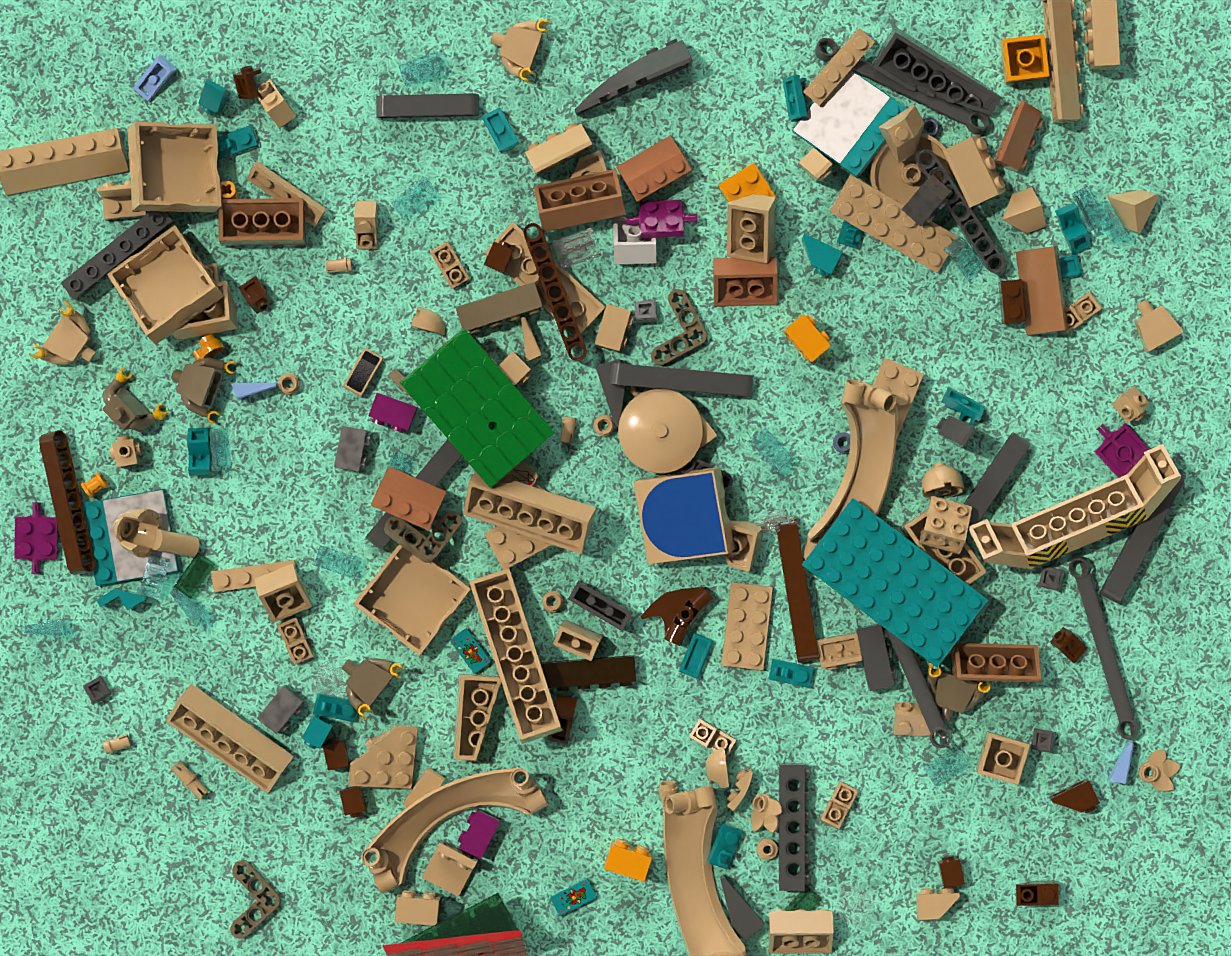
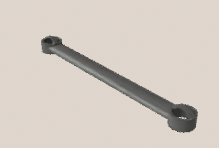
M822 38L815 47V55L820 60L830 61L840 48L837 47V44L832 39ZM826 45L832 49L833 53H825L819 46ZM862 58L851 69L966 125L967 129L973 134H982L989 125V118L986 114L978 111L971 112L955 103L953 104L937 97L928 96L925 93L909 90L874 69L872 63ZM977 118L981 120L984 126L974 125L971 119Z
M1079 556L1069 563V572L1075 577L1119 720L1118 733L1124 739H1132L1140 733L1141 726L1139 721L1134 718L1090 574L1092 564L1088 558ZM1076 560L1081 565L1082 575L1078 574L1074 569ZM1124 721L1128 722L1131 730V735H1128L1124 732Z
M886 630L931 733L930 741L936 748H945L952 741V732L943 722L913 650ZM936 731L940 734L943 745L936 743L934 740V733ZM943 731H945L948 735V742Z

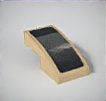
M364 348L343 387L362 397L383 357Z

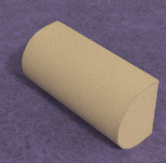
M157 529L153 550L195 557L199 550V539L191 535Z

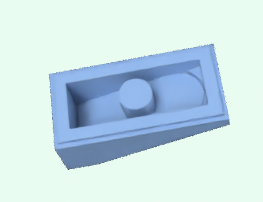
M163 55L158 56L133 89L150 102L175 73L177 67Z
M231 383L237 399L278 388L277 383Z
M1127 740L1108 777L1109 781L1122 784L1127 783L1133 742Z

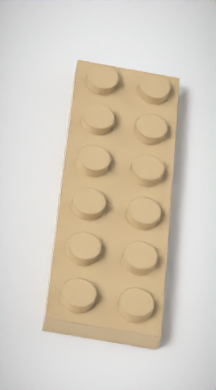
M851 174L829 210L834 215L936 273L940 270L959 238L956 234L933 221L929 223L926 220L919 226L901 210L905 205Z
M512 222L494 241L497 243L500 240L511 244L510 249L514 250L505 272L520 286L538 281L546 304L543 307L554 317L523 231ZM492 245L484 252L487 256ZM541 247L535 250V257L541 259L546 256V252ZM554 260L578 328L582 334L606 307ZM545 267L542 270L544 278H551L554 274V270L551 267ZM556 286L552 287L549 295L552 298H558L561 295V289ZM561 306L557 309L556 313L558 317L565 318L569 311L568 308ZM573 326L566 327L575 336L576 329Z

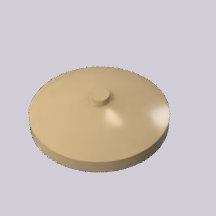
M921 133L917 151L921 148L931 150L954 182V174L943 152L946 149L945 146L934 137ZM887 142L874 157L870 165L869 176L871 186L903 205H906L926 181V178L915 163V153L902 162L897 163ZM928 153L922 154L920 158L921 163H928L930 155ZM939 170L934 171L933 175L940 180L941 172Z
M652 389L639 394L625 407L619 421L618 435L624 453L636 466L653 473H668L682 468L692 460L700 447L703 427L696 407L688 398L673 390Z

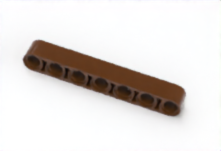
M529 223L525 226L523 234L565 348L573 361H581L586 357V346L545 236L538 224ZM532 227L539 230V235L535 239L527 236L528 230ZM538 247L546 249L547 253L544 258L539 259L535 257L534 253ZM545 267H551L554 270L551 278L547 279L542 276V270ZM556 286L561 289V295L558 298H552L549 295L552 287ZM561 306L568 308L569 313L565 318L557 316V309ZM568 326H573L576 329V334L572 338H567L564 335V329ZM575 346L583 348V355L579 358H575L571 354V350Z
M61 430L41 435L39 445L67 568L73 575L91 572L95 568V558L66 434Z
M796 517L775 520L797 661L802 663L819 660L805 569L802 566L803 557Z

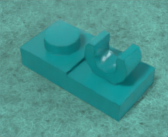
M792 75L782 79L789 121L806 117L807 105L804 100L803 94L805 93H803L804 90L801 87V83L806 82L807 79L800 78V75Z
M500 107L482 116L501 154L519 145Z
M249 125L217 137V157L220 160L258 146L252 126Z
M844 220L837 243L857 249L862 230Z
M950 387L945 391L941 401L947 408L961 412L959 420H962L964 416H969L971 418L970 426L974 424L975 420L979 422L985 406Z
M772 658L768 679L810 688L814 667Z
M317 693L313 714L354 722L357 710L350 704L349 699Z
M722 823L707 862L727 870L743 831Z

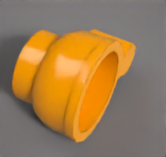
M209 334L199 340L201 347L193 355L196 360L213 357L224 349V345L218 338H215L214 334Z

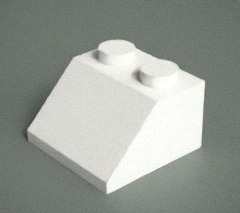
M613 217L614 264L656 263V238H641L639 225L626 226V217Z

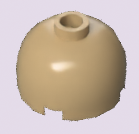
M946 463L934 464L933 468L929 469L922 479L923 497L928 499L935 495H945L944 498L961 494L963 492L962 489L964 490V483L960 472L952 466H946Z

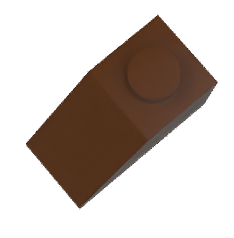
M556 696L554 706L562 731L548 735L547 740L568 744L577 699L568 696Z
M1084 779L1049 796L1050 801L1079 812L1085 811V813L1095 810L1097 808L1096 805L1100 803L1088 779Z

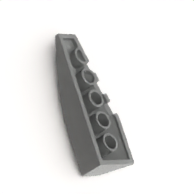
M897 27L893 28L883 43L872 66L909 90L925 93L928 96L937 97L953 104L956 103L984 114L991 115L1002 99L1000 95L969 73Z
M677 39L665 43V48L658 50L656 47L648 50L646 56L629 64L608 78L574 109L576 115L692 66L693 60L683 40L678 42Z

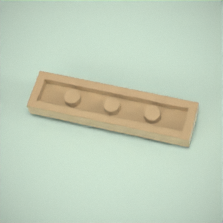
M858 28L805 88L803 93L820 106L875 41Z
M257 161L253 165L247 180L274 199L303 198L305 220L313 226H317L326 208Z
M295 560L211 571L214 592L256 587L254 579L292 563L296 568Z

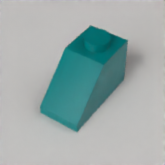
M207 79L198 104L203 106L201 110L211 116L214 113L220 115L231 93L226 88Z
M804 233L802 241L810 264L815 268L814 272L823 277L826 274L831 275L842 251Z

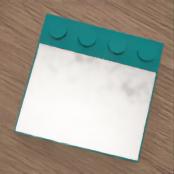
M850 70L820 106L815 102L811 104L806 111L807 116L799 120L792 129V132L849 173L859 178L886 143L879 126L907 108L859 74Z
M165 489L82 503L95 558L93 572L96 586L179 571L177 554L155 550L148 557H136L118 543L113 532V525L120 515L137 509H152L156 511L162 521V527L160 528L172 532Z

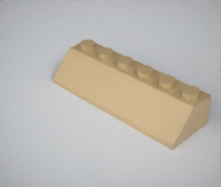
M1042 0L1053 123L1079 121L1081 119L1080 116H1083V104L1079 103V95L1082 94L1081 82H1077V74H1080L1079 61H1075V53H1078V43L1073 38V32H1076V21L1072 19L1071 11H1074V0Z
M119 128L0 151V181L6 196L129 171L122 132Z
M475 471L468 483L463 515L582 554L593 525L596 507L506 477L501 478L490 488Z
M190 684L178 699L166 719V722L267 794L294 757L286 749L281 748L269 737L257 731L252 725L243 721L235 713L226 709L218 701L212 699L193 684Z

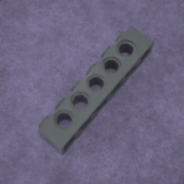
M150 211L61 282L62 286L73 300L78 301L108 277V272L138 253L175 223L174 219L167 211Z
M779 763V803L782 806V814L779 815V891H805V885H809V873H805V864H809V852H805V843H809V831H805V822H809V810H805V801H809V789H805V781H809V768H805L804 763ZM792 779L800 782L796 790L788 788V783ZM792 800L800 803L796 811L788 809V804ZM792 821L800 824L796 832L788 830V825ZM790 843H798L800 845L799 850L795 853L789 852L788 846ZM790 864H798L800 866L799 871L795 874L788 871Z

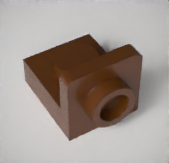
M252 66L240 68L241 72L233 74L239 99H254L258 97L257 86L253 76L262 73L261 68H253Z
M257 276L238 287L256 314L265 311L274 303Z
M1064 627L1056 632L1050 641L1054 647L1073 663L1088 649L1073 633Z

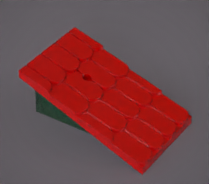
M499 893L401 943L382 945L386 956H528L523 936L520 930L517 929Z

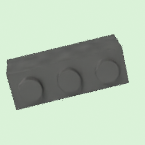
M578 580L568 597V600L621 631H623L633 614L629 609Z
M878 623L855 628L863 658L862 662L868 690L873 691L895 686L894 681L897 680L895 668L890 667L889 660H893L890 647L886 648L885 640L888 639L885 628Z

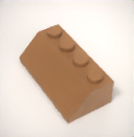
M616 169L534 186L543 232L626 215Z
M303 198L221 199L222 207L219 208V242L222 246L306 245Z
M956 643L953 646L951 664L952 675L956 680L1042 681L1038 645Z

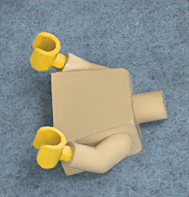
M540 19L539 21L528 20L515 23L513 27H508L506 35L497 32L493 33L490 44L501 47L499 56L502 58V64L510 74L521 78L527 83H531L527 77L529 74L535 75L531 68L543 36L542 32L550 33V30L545 29V25L547 23L551 24V21Z
M64 301L68 308L61 310L58 307L63 317L42 348L35 344L32 345L38 349V352L34 355L29 353V355L35 359L40 358L57 365H68L70 362H76L79 357L90 362L96 355V352L87 346L92 339L89 336V326L85 317L75 309H72L69 302Z

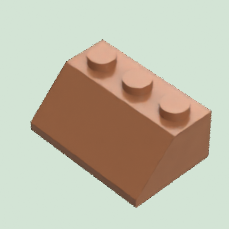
M1020 101L1016 105L995 157L996 165L1016 173L1019 169H1024L1028 159L1025 157L1027 149H1032L1036 139L1032 137L1035 129L1039 130L1043 122V118L1040 117L1042 114L1040 110L1024 101Z
M671 135L616 167L636 203L692 171Z
M770 257L767 264L738 258H713L714 306L777 305L776 257Z
M389 466L376 491L371 506L429 531L447 491Z

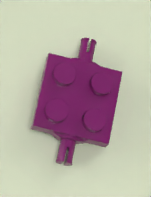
M682 200L640 202L638 217H626V226L639 225L641 238L684 236L683 228L685 223L698 222L697 213L684 214Z
M1126 423L1113 432H1110L1104 424H1101L1096 429L1105 439L1093 452L1117 478L1127 475L1144 456V452L1150 450Z
M32 502V515L15 517L14 559L32 561L31 574H35V566L36 574H40V561L57 559L58 524L56 517L41 515V502H37V511L36 502Z

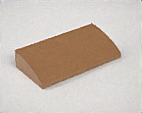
M1058 246L1016 252L1019 279H1022L1026 334L1032 335L1069 330Z

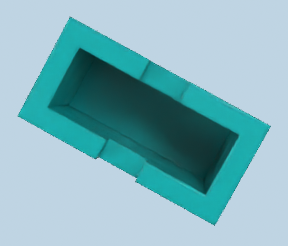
M315 715L302 736V739L305 740L304 744L312 749H320L336 723L324 716Z

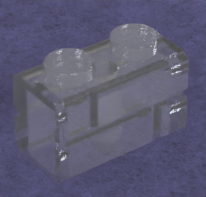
M592 228L552 241L561 269L601 256L598 241Z

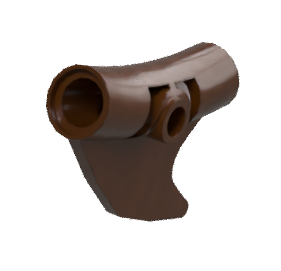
M702 585L700 587L666 592L641 615V619L660 616L664 621L665 627L663 639L681 646L695 620L714 598ZM683 610H687L689 612V615L687 617L681 616V612Z

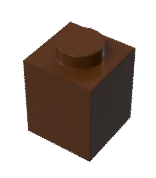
M502 240L499 243L493 242L484 266L504 274L514 250L510 249L511 244Z
M339 737L328 739L327 744L323 745L328 770L349 766L350 761L345 740H339Z
M352 786L339 791L345 816L350 815L351 818L362 816L363 812L367 810L362 787Z
M946 855L941 857V861H937L944 888L965 884L958 857L954 858V855Z

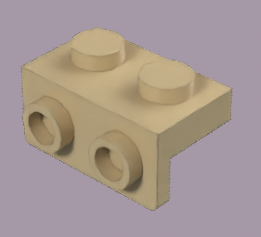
M856 632L816 640L821 668L833 670L838 668V665L846 664V666H853L859 664L858 661L863 660Z
M895 702L893 735H931L918 703Z

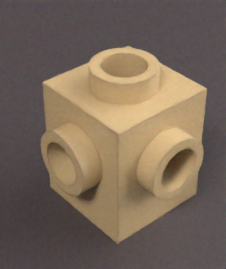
M1134 385L1122 393L1112 405L1119 415L1129 423L1133 419L1136 421L1141 419L1146 414L1144 410L1150 403Z
M128 435L117 437L118 442H112L113 447H110V454L112 460L116 462V467L140 464L139 455L142 454L140 443H136V439H130ZM125 448L128 450L127 454L124 453Z

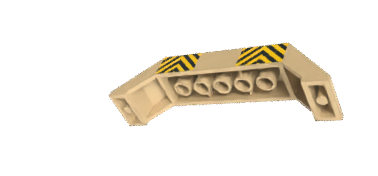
M1164 444L1144 452V456L1127 475L1012 524L989 522L986 519L969 526L968 530L984 562L1032 569L1147 520L1180 481L1181 475Z

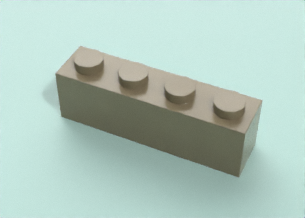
M535 281L458 306L456 311L462 329L465 328L472 334L481 331V326L487 324L490 327L502 324L501 320L509 318L512 321L521 318V313L527 311L529 315L540 312V307L546 304L539 283Z

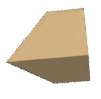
M1032 187L1012 194L1002 219L1026 234L1046 227L1042 205Z
M1144 190L1107 196L1123 228L1139 234L1159 197Z

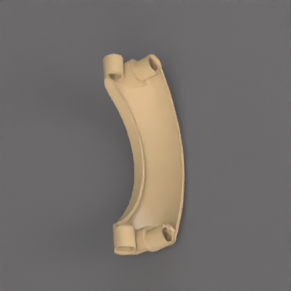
M854 379L846 380L841 406L847 416L850 429L848 463L840 487L831 504L809 531L803 554L804 559L813 551L852 498L878 516L890 481L897 440V396L879 386H872L867 382Z
M523 768L494 770L464 777L427 793L405 808L382 829L363 851L362 862L375 875V884L379 891L384 894L404 882L411 859L419 845L434 828L450 817L481 807L508 808L530 816L548 806L549 803L531 774ZM521 775H526V780L518 784V778ZM377 854V860L374 863H370V857Z
M713 785L665 796L663 799V838L667 878L675 914L689 955L747 956L744 944L734 932L723 911L715 887L712 864L707 862L711 852L713 827L718 813Z

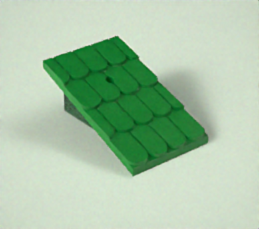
M465 328L460 330L399 382L490 488L555 433Z

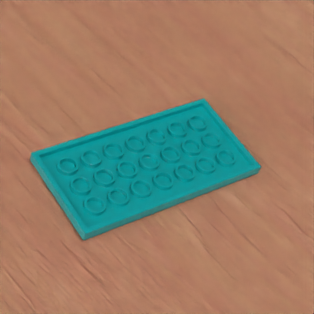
M854 498L847 504L802 564L803 567L936 668L988 601V599Z

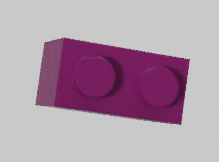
M376 393L368 416L373 418V423L384 426V423L392 425L391 429L403 433L404 429L410 430L418 407Z
M479 808L476 813L472 811L467 820V823L470 824L467 832L462 830L457 840L461 843L459 849L482 859L501 819Z

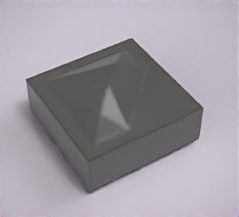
M655 300L634 302L636 324L657 322Z
M1043 566L1038 586L1060 591L1065 570Z
M102 676L83 685L93 705L112 695Z
M1034 728L1031 749L1053 753L1056 732Z

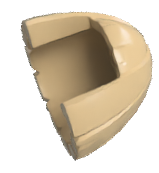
M137 509L120 515L113 525L116 540L125 550L136 557L145 558L150 556L152 551H155L153 550L157 529L162 530L160 528L162 527V521L158 517L159 514L152 509Z

